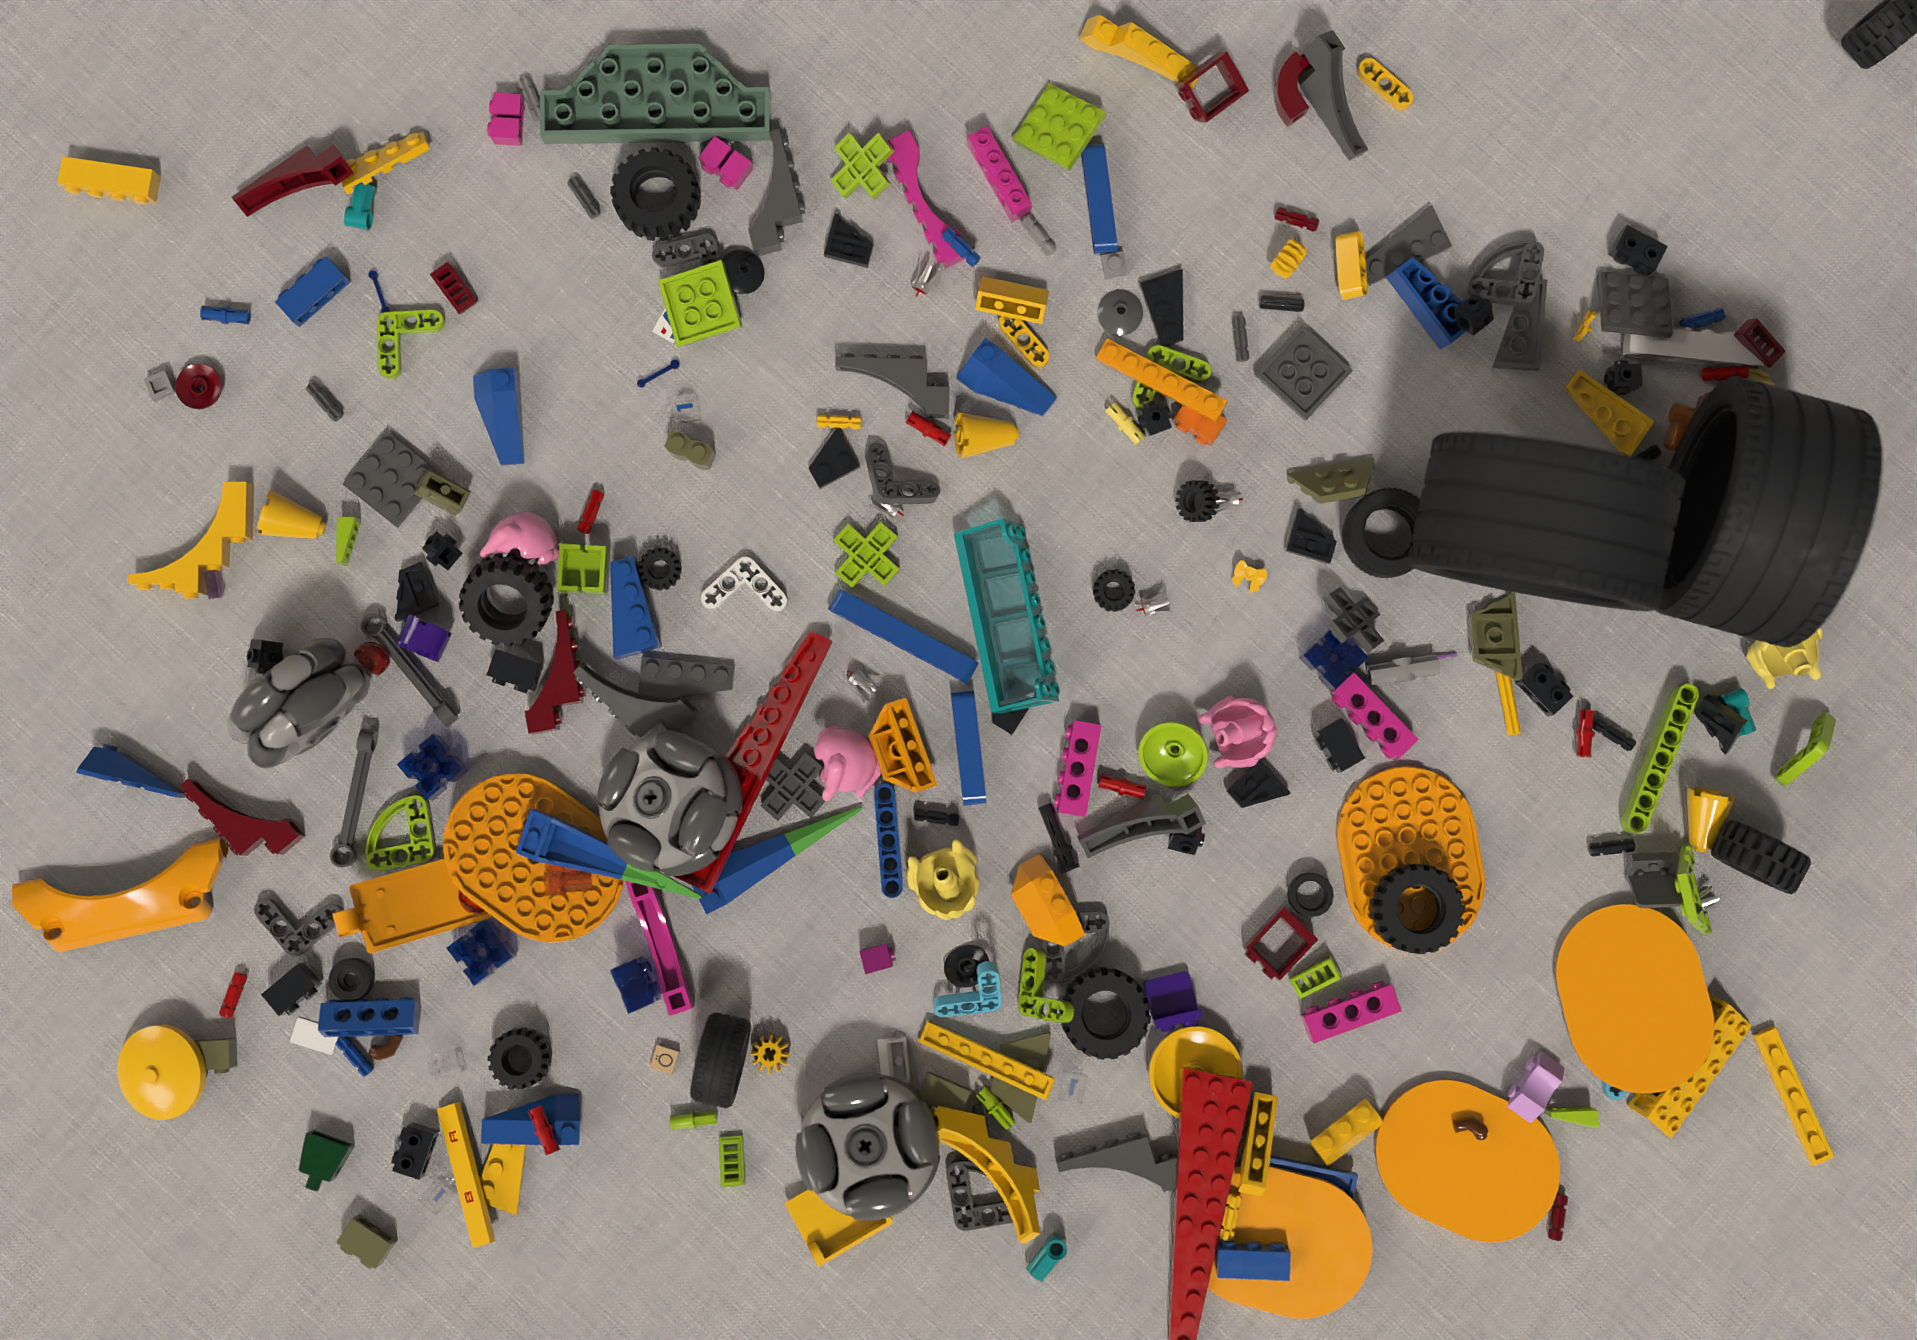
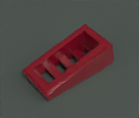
M446 262L430 274L459 315L478 302L449 262ZM455 279L457 280V282L450 286L448 289L445 288V286H447L449 283H451ZM459 288H463V290L460 291L458 294H456L453 297L451 296V294L457 291ZM465 295H468L469 298H467L465 301H463L459 305L456 303Z
M1758 318L1747 320L1733 335L1768 368H1771L1786 352ZM1759 336L1760 338L1755 342L1754 339ZM1766 342L1767 345L1761 349L1760 347ZM1771 348L1774 349V351L1768 357L1767 353L1770 351Z

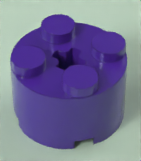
M408 614L396 645L439 662L452 633Z

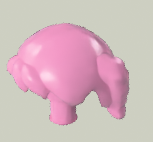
M519 512L509 515L495 526L491 532L490 539L480 550V555L486 558L494 553L506 554L510 552L516 554V558L520 559L521 556L527 558V562L532 558H539L537 564L542 565L559 557V545L557 544V538L553 529L545 519L532 512Z
M1227 696L1198 718L1201 724H1211L1218 749L1222 755L1214 761L1215 768L1229 766L1237 768L1252 767L1259 759L1265 757L1275 744L1277 728L1274 718L1267 707L1256 699Z
M839 726L826 727L820 732L814 750L816 758L823 759L825 766L819 773L820 780L826 784L822 798L824 801H830L837 791H856V795L862 798L865 792L881 775L871 742L861 733Z

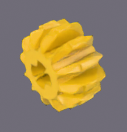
M1293 238L1289 239L1271 262L1270 268L1279 277L1289 278L1306 256L1307 248L1301 242Z
M773 1033L769 1034L768 1041L764 1035L760 1036L761 1043L754 1041L753 1046L759 1050H751L750 1055L758 1056V1058L752 1061L753 1065L758 1062L762 1063L758 1068L759 1071H762L767 1066V1073L771 1074L772 1066H774L775 1070L780 1072L781 1066L779 1063L785 1066L788 1064V1061L783 1057H789L791 1052L783 1051L789 1044L788 1042L782 1045L779 1044L783 1038L781 1035L776 1041H773ZM770 1047V1050L774 1049L776 1051L774 1059H770V1056L769 1058L765 1056L767 1048Z

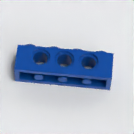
M402 997L399 1000L393 1001L387 998H377L376 1001L357 999L352 1002L329 1000V1003L320 1004L318 1031L323 1037L418 1034L421 1007L416 1000L410 997ZM374 1012L372 1019L365 1020L369 1013ZM398 1012L394 1019H389L391 1013ZM351 1013L348 1020L342 1021L345 1014Z

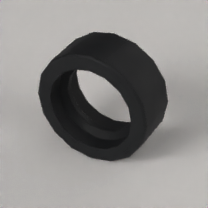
M1309 872L1300 874L1292 880L1288 887L1287 897L1290 906L1298 914L1316 917L1328 911L1333 903L1334 893L1328 879L1320 874ZM1314 881L1322 887L1324 898L1318 907L1309 909L1299 903L1297 890L1304 882Z

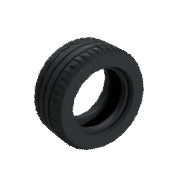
M1382 488L1367 494L1350 509L1343 524L1342 542L1348 558L1352 560L1351 562L1359 570L1374 577L1394 578L1414 569L1408 563L1410 549L1414 546L1412 538L1416 518L1420 516L1418 514L1420 499L1411 492L1409 493L1400 488ZM1387 509L1395 511L1405 518L1410 526L1411 541L1408 549L1402 556L1392 558L1381 556L1371 549L1365 536L1366 521L1371 513Z
M718 1012L708 1016L700 1040L690 1087V1097L695 1102H703L706 1105L711 1104V1106H719L725 1109L733 1105L745 1063L751 1032V1023L747 1019L728 1014L722 1015V1013Z

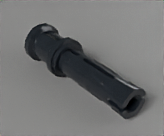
M1052 803L1039 807L1038 810L1054 846L1053 856L1057 857L1061 867L1060 873L1063 874L1080 867L1079 863H1076L1071 851L1073 849L1072 845L1066 842Z

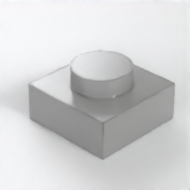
M1123 251L1101 255L1105 279L1126 276L1128 274Z
M165 370L144 379L150 397L155 402L176 393L170 375Z

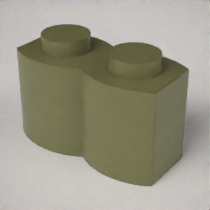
M677 431L670 432L664 445L669 454L674 458L683 461L689 460L693 466L702 470H709L716 456L708 444L701 441H692L687 435Z

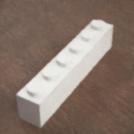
M1682 327L1678 328V330L1673 329V334L1670 338L1624 334L1622 357L1714 367L1735 366V368H1738V366H1748L1749 369H1762L1766 367L1764 363L1733 336L1735 332L1715 334L1714 330L1695 332L1692 331V328ZM1757 336L1754 341L1756 342L1760 337ZM1765 342L1760 348L1763 349L1767 343Z

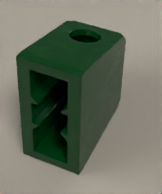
M316 1130L307 1132L299 1164V1171L309 1175L305 1187L312 1191H319L323 1180L326 1182L335 1180L355 1145Z

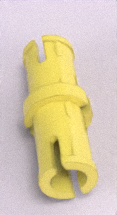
M1117 402L1112 404V408L1109 407L1105 411L1119 426L1118 429L1120 431L1123 430L1135 446L1146 437L1133 422L1134 419L1131 416L1128 417Z

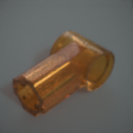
M1679 403L1673 404L1668 415V422L1670 423L1663 443L1666 449L1676 451L1697 409Z
M565 870L543 872L545 896L592 890V877L589 872H565Z

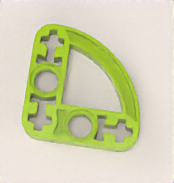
M418 795L409 796L393 803L380 814L370 830L366 844V862L370 869L374 871L425 863L435 858L436 845L427 799ZM416 799L419 803L423 804L419 808V815L425 814V819L417 818L413 820V816H418L417 810L412 809ZM406 809L411 843L379 849L380 838L387 824L398 813ZM419 822L425 823L427 827L426 833L421 836L415 832V826ZM423 845L425 848L430 849V853L426 854V858L424 855L414 856L415 861H413L411 847H413V851L422 850ZM400 849L405 850L408 855L407 860L403 863L396 860V852ZM388 851H390L392 865H390V861L380 862L379 867L378 863L373 862V859L377 858V854L379 857L389 856Z

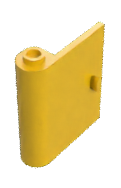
M808 1189L784 1202L818 1267L893 1224L891 1219L895 1217L894 1215L873 1221L854 1220L853 1217L837 1212L828 1206L813 1190L809 1191Z

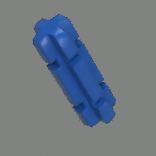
M952 228L945 230L942 234V239L947 244L950 242V247L963 259L966 258L965 261L971 267L975 266L981 259L980 255L975 251L972 252V248L960 236L957 237V233Z
M1717 308L1712 312L1707 311L1693 315V317L1682 318L1679 321V325L1681 328L1696 329L1710 325L1712 322L1723 321L1726 318V314L1723 308Z
M348 1037L339 1038L335 1045L340 1051H344V1056L354 1067L358 1068L357 1071L361 1076L365 1077L370 1074L374 1069L369 1061H365L366 1058L355 1045L350 1044L352 1041Z

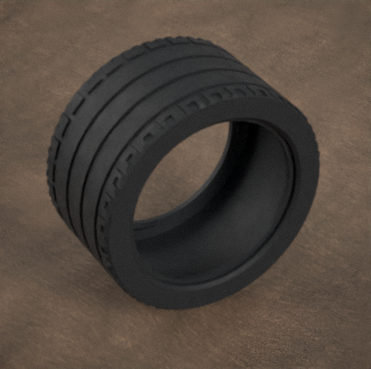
M1739 376L1730 377L1719 383L1696 410L1669 465L1670 469L1682 475L1685 484L1682 497L1679 498L1681 501L1676 527L1673 528L1675 532L1670 556L1666 559L1668 566L1664 586L1660 588L1662 595L1659 608L1656 611L1669 617L1679 618L1680 620L1785 648L1796 646L1811 637L1828 619L1845 593L1861 559L1873 524L1880 493L1883 467L1881 435L1873 417L1862 409Z
M1446 432L1433 438L1430 451L1432 457L1428 460L1424 479L1426 486L1422 489L1418 509L1420 516L1416 518L1412 538L1414 546L1411 547L1408 563L1412 568L1471 584L1566 602L1632 611H1654L1659 608L1662 595L1660 588L1664 586L1668 566L1666 559L1670 556L1675 533L1673 528L1676 527L1681 504L1679 498L1682 497L1685 480L1680 473L1660 464L1624 454L1531 437L1482 432Z

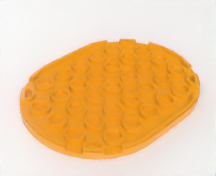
M1393 767L1379 771L1363 780L1346 799L1337 824V846L1345 893L1355 919L1374 939L1394 948L1381 938L1382 935L1376 932L1373 926L1375 922L1370 917L1372 905H1369L1370 898H1373L1375 894L1372 891L1375 885L1380 884L1381 881L1379 879L1383 875L1390 873V870L1395 867H1401L1404 864L1431 865L1449 874L1448 877L1455 880L1458 884L1457 890L1462 891L1464 897L1461 899V904L1465 905V912H1462L1461 915L1464 922L1463 926H1458L1457 931H1459L1457 937H1452L1449 940L1450 943L1454 942L1455 939L1468 930L1476 919L1485 893V874L1477 827L1473 812L1466 798L1462 796L1454 784L1443 776L1419 767ZM1420 886L1406 889L1399 897L1397 903V915L1401 924L1410 930L1421 931L1433 923L1437 913V903L1433 894L1428 889Z
M506 773L488 778L476 784L459 799L452 809L443 836L445 864L458 889L472 902L510 930L534 941L551 943L569 941L581 937L598 927L616 906L623 889L624 880L536 862L515 852L530 810L533 808L555 817L558 816L607 843L608 839L602 828L600 817L551 781L536 775Z
M1612 905L1596 910L1582 918L1565 936L1558 953L1555 968L1557 990L1568 1034L1577 1056L1601 1081L1627 1092L1658 1093L1684 1083L1705 1062L1712 1046L1715 1028L1713 1009L1701 963L1690 938L1680 926L1664 914L1650 908H1639L1637 905Z
M1449 1079L1419 1083L1397 1097L1385 1111L1382 1117L1383 1125L1377 1129L1375 1138V1154L1379 1176L1389 1193L1402 1207L1420 1218L1458 1235L1480 1242L1511 1240L1527 1233L1540 1223L1550 1210L1558 1192L1560 1182L1558 1153L1550 1134L1537 1118L1529 1123L1507 1107L1509 1101L1465 1082ZM1474 1117L1487 1126L1488 1136L1485 1140H1477L1469 1130L1455 1133L1452 1122Z
M1241 1165L1235 1166L1228 1195L1230 1193L1238 1194L1241 1196L1242 1201L1241 1206L1237 1208L1239 1209L1236 1229L1233 1228V1231H1235L1233 1240L1237 1244H1246L1247 1241H1258L1262 1245H1270L1271 1242H1282L1288 1245L1291 1252L1290 1281L1218 1278L1216 1273V1248L1208 1289L1230 1302L1290 1318L1319 1317L1345 1305L1363 1285L1372 1260L1371 1232L1359 1206L1344 1190L1326 1180L1269 1165L1267 1187L1262 1196L1238 1192ZM1219 1234L1218 1243H1223L1224 1240L1220 1238Z

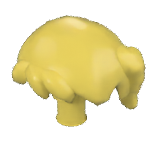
M1820 627L1811 637L1789 648L1755 640L1747 650V660L1754 671L1765 682L1768 689L1775 687V677L1787 674L1802 676L1808 673L1813 680H1818L1821 677V671L1818 666V640H1822V629Z
M958 839L952 842V848L936 850L924 855L920 860L910 856L908 858L906 874L907 885L916 892L919 904L926 912L936 915L942 920L959 918L966 911L972 910L976 903L975 898L979 891V877L976 871L978 858Z

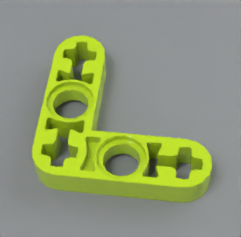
M439 311L384 312L379 315L376 323L378 369L381 375L393 380L401 374L400 334L435 333L444 328L445 318ZM411 316L416 317V326L407 328L405 325L406 319ZM421 316H423L425 321L432 320L433 316H435L439 322H435V326H433L430 322H422ZM388 318L394 322L389 326V332L395 334L394 336L388 335V329L383 325V323L387 322ZM388 340H393L395 348L390 352L384 351V343ZM384 356L390 357L391 364L395 367V369L391 370L390 374L385 370V368L389 367V360L384 358Z
M1153 346L1146 359L1153 362L1154 356L1151 354H1156L1157 351L1161 352V357L1164 359H1159L1158 365L1196 383L1207 381L1211 375V367L1207 362L1164 346ZM1177 358L1182 359L1185 362V368L1182 370L1175 369L1173 367V360ZM1190 362L1194 363L1191 367L1198 370L1199 367H1203V372L1206 375L1203 374L1201 377H1198L1197 372L1191 370L1190 374L1186 373ZM1137 382L1132 396V404L1138 410L1144 409L1143 404L1139 403V399L1136 396H1141L1143 389L1147 388L1148 391L1145 398L1150 402L1153 401L1156 391L1153 390L1151 392L1149 390L1151 388Z
M1823 712L1817 717L1812 725L1807 746L1777 771L1774 776L1775 781L1783 787L1789 785L1828 751L1836 719L1833 716Z
M1028 948L1023 956L1018 999L1019 1012L1027 1017L1057 1023H1069L1074 1016V1008L1070 1002L1042 997L1046 966L1045 952L1040 948ZM1033 976L1034 986L1031 988L1030 979ZM1045 1003H1047L1048 1005V1012L1046 1015L1043 1011ZM1029 1004H1035L1034 1009L1030 1008ZM1057 1009L1063 1010V1014L1057 1013Z

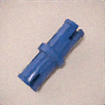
M202 305L200 317L201 320L219 321L222 324L241 323L249 325L251 312L250 310L232 309L229 306L211 307Z

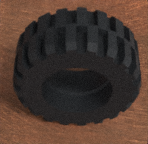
M1884 0L1843 36L1841 46L1860 68L1869 69L1917 33V0Z
M651 147V152H646L645 149L638 150L639 155L634 157L630 154L627 156L628 162L626 164L621 162L617 167L619 173H614L612 177L614 185L610 187V194L613 197V207L624 226L629 231H633L636 236L640 238L646 236L647 240L655 241V237L665 241L668 240L667 236L673 235L675 238L680 235L679 230L682 228L685 231L691 227L689 224L690 220L695 221L698 216L696 210L700 209L701 201L699 197L701 192L696 176L688 162L685 163L683 157L678 154L674 156L671 150L664 149L663 152H660L657 147ZM655 177H663L674 182L677 188V195L674 202L665 210L647 212L637 206L635 195L638 188L645 181Z
M498 553L494 554L492 559L491 557L482 559L480 564L477 563L469 573L459 594L461 599L459 610L464 611L462 618L465 623H470L469 629L473 633L478 632L480 639L485 641L487 638L492 641L491 644L497 646L499 643H504L505 647L513 646L514 642L517 645L526 643L527 639L532 640L535 638L538 632H541L554 603V596L551 594L553 591L552 584L546 582L549 578L545 572L541 573L538 570L540 566L535 562L530 564L527 562V558L522 556L520 559L516 558V554L508 553L506 557ZM493 585H507L516 589L525 599L527 610L515 615L497 610L488 599L487 588Z
M1734 820L1724 823L1711 848V856L1725 865L1790 895L1797 892L1811 865L1810 857L1796 848Z
M1404 864L1401 867L1391 869L1390 873L1383 875L1379 879L1381 881L1380 884L1375 885L1372 891L1375 893L1374 897L1370 898L1369 905H1372L1370 917L1374 919L1375 925L1373 926L1376 932H1379L1382 935L1381 938L1391 944L1392 947L1408 953H1434L1439 951L1440 947L1448 946L1450 944L1449 940L1452 937L1456 938L1459 934V931H1457L1458 926H1463L1464 919L1461 918L1462 912H1465V905L1461 904V899L1464 897L1462 891H1458L1456 888L1458 884L1454 879H1450L1448 877L1449 874L1445 871L1438 870L1435 866ZM1414 886L1428 889L1435 897L1437 903V913L1433 923L1421 931H1413L1401 924L1397 915L1399 897L1406 889Z
M1099 967V969H1090L1084 974L1075 977L1074 981L1065 989L1066 992L1061 1000L1068 1001L1073 1005L1074 1016L1069 1023H1061L1073 1046L1085 1055L1104 1060V1058L1117 1059L1118 1056H1126L1131 1053L1130 1050L1134 1047L1137 1048L1141 1044L1140 1041L1143 1036L1146 1037L1147 1027L1151 1021L1150 1003L1147 1000L1144 989L1128 974L1114 968ZM1100 991H1110L1119 995L1126 1005V1021L1119 1031L1111 1035H1099L1092 1032L1086 1026L1083 1019V1008L1090 996Z

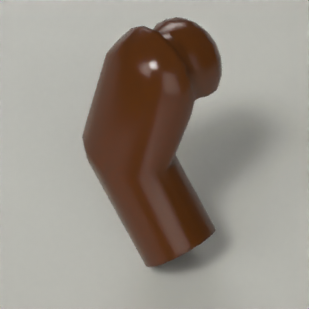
M391 1035L387 1044L372 1045L369 1049V1054L374 1060L392 1057L396 1053L403 1036Z
M1474 1117L1452 1122L1455 1133L1469 1130L1477 1140H1485L1488 1136L1487 1126Z

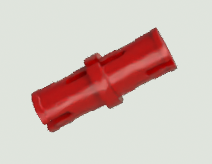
M915 411L911 412L905 422L923 433L922 436L925 438L928 436L944 447L952 435L935 425L933 420L928 421L915 413Z
M1579 710L1578 730H1576V736H1578L1577 757H1592V737H1595V732L1593 731V710Z
M1102 773L1098 788L1117 792L1120 796L1124 794L1143 800L1147 785L1127 781V778L1124 777L1120 779Z
M541 1105L529 1110L528 1113L536 1130L534 1132L535 1136H538L545 1156L560 1150L552 1131L554 1129L553 1125L549 1124L543 1106Z

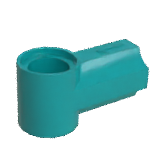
M362 182L354 186L351 204L347 206L344 213L345 226L368 231L371 229L373 223L372 205L376 192L375 186L370 184L364 185Z
M1738 688L1718 696L1719 702L1748 720L1739 737L1757 730L1748 709L1750 705L1749 698L1743 688Z
M1051 1234L1047 1237L1044 1246L1027 1265L1026 1270L1036 1280L1042 1282L1059 1260L1066 1256L1067 1245L1065 1238L1060 1234ZM1053 1243H1060L1063 1247L1060 1251L1054 1252L1050 1249V1246Z

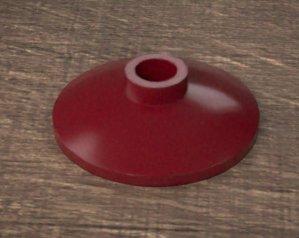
M193 364L183 369L178 375L175 390L179 400L187 407L197 410L206 409L215 404L222 392V381L217 371L205 364ZM201 385H205L203 392H199Z

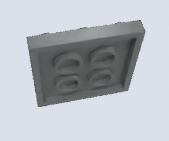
M1600 271L1598 275L1601 331L1670 338L1672 336L1673 325L1668 278Z
M1302 324L1255 376L1300 418L1306 421L1353 370Z
M386 431L345 480L343 485L398 528L422 499L415 495L414 491L423 474L428 469L438 474L440 473Z

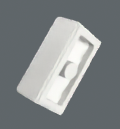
M906 1036L878 1039L881 1074L897 1078L907 1084L911 1083Z

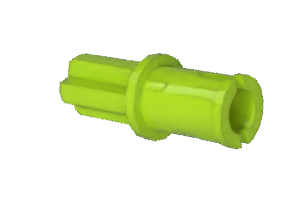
M985 1086L975 1095L988 1109V1114L992 1113L1004 1129L1007 1130L1015 1124L1014 1118L1003 1107V1101L1000 1102L988 1086Z
M691 1110L687 1114L670 1115L671 1130L690 1127L696 1129L698 1126L717 1124V1112L711 1110L694 1113V1110Z

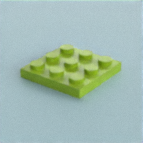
M1048 84L1012 139L1015 144L1070 171L1107 115L1104 110Z
M723 260L658 280L677 347L680 348L743 327Z

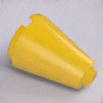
M964 412L956 414L954 425L959 426L957 432L954 433L956 453L960 456V459L1014 445L1015 440L1019 438V429L1011 421Z
M270 490L266 498L270 499L269 504L266 503L262 507L257 534L317 539L319 535L323 536L326 523L323 522L322 516L276 491Z
M1688 787L1689 844L1694 846L1693 850L1707 853L1708 849L1712 848L1734 806L1735 795L1729 793V797L1722 796V791L1696 787L1694 790L1692 787Z

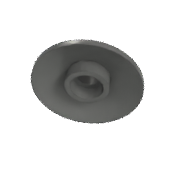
M1121 290L1113 291L1101 300L1097 312L1098 320L1101 326L1110 334L1117 336L1128 335L1139 327L1143 318V308L1138 298L1132 293ZM1120 307L1125 310V313L1122 315L1117 313V309Z

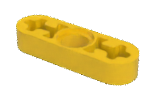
M1366 58L1361 61L1357 69V75L1365 84L1396 110L1404 111L1410 107L1414 95L1408 87L1376 60ZM1372 67L1371 72L1367 74L1364 72L1365 68ZM1378 73H1380V75L1378 76V78H1377L1376 81L1374 82V81H1373L1374 77H1375ZM1382 79L1389 80L1391 88L1388 90L1382 89L1379 81ZM1395 87H1396V88H1397L1396 93H1394L1393 96H1391L1390 94L1393 92V90H1394ZM1403 95L1406 96V100L1402 103L1398 101Z
M1000 316L999 328L1028 363L1036 369L1045 367L1049 360V352L1022 320ZM1006 318L1007 320H1014L1013 326L1018 330L1014 337L1011 335L1014 333V330L1010 326L1004 327V319ZM1025 334L1029 336L1031 341L1029 345L1021 346L1017 342V338ZM1034 344L1037 345L1036 347H1034V351L1038 355L1041 353L1044 354L1043 362L1037 360L1036 362L1034 361L1035 355L1030 350Z

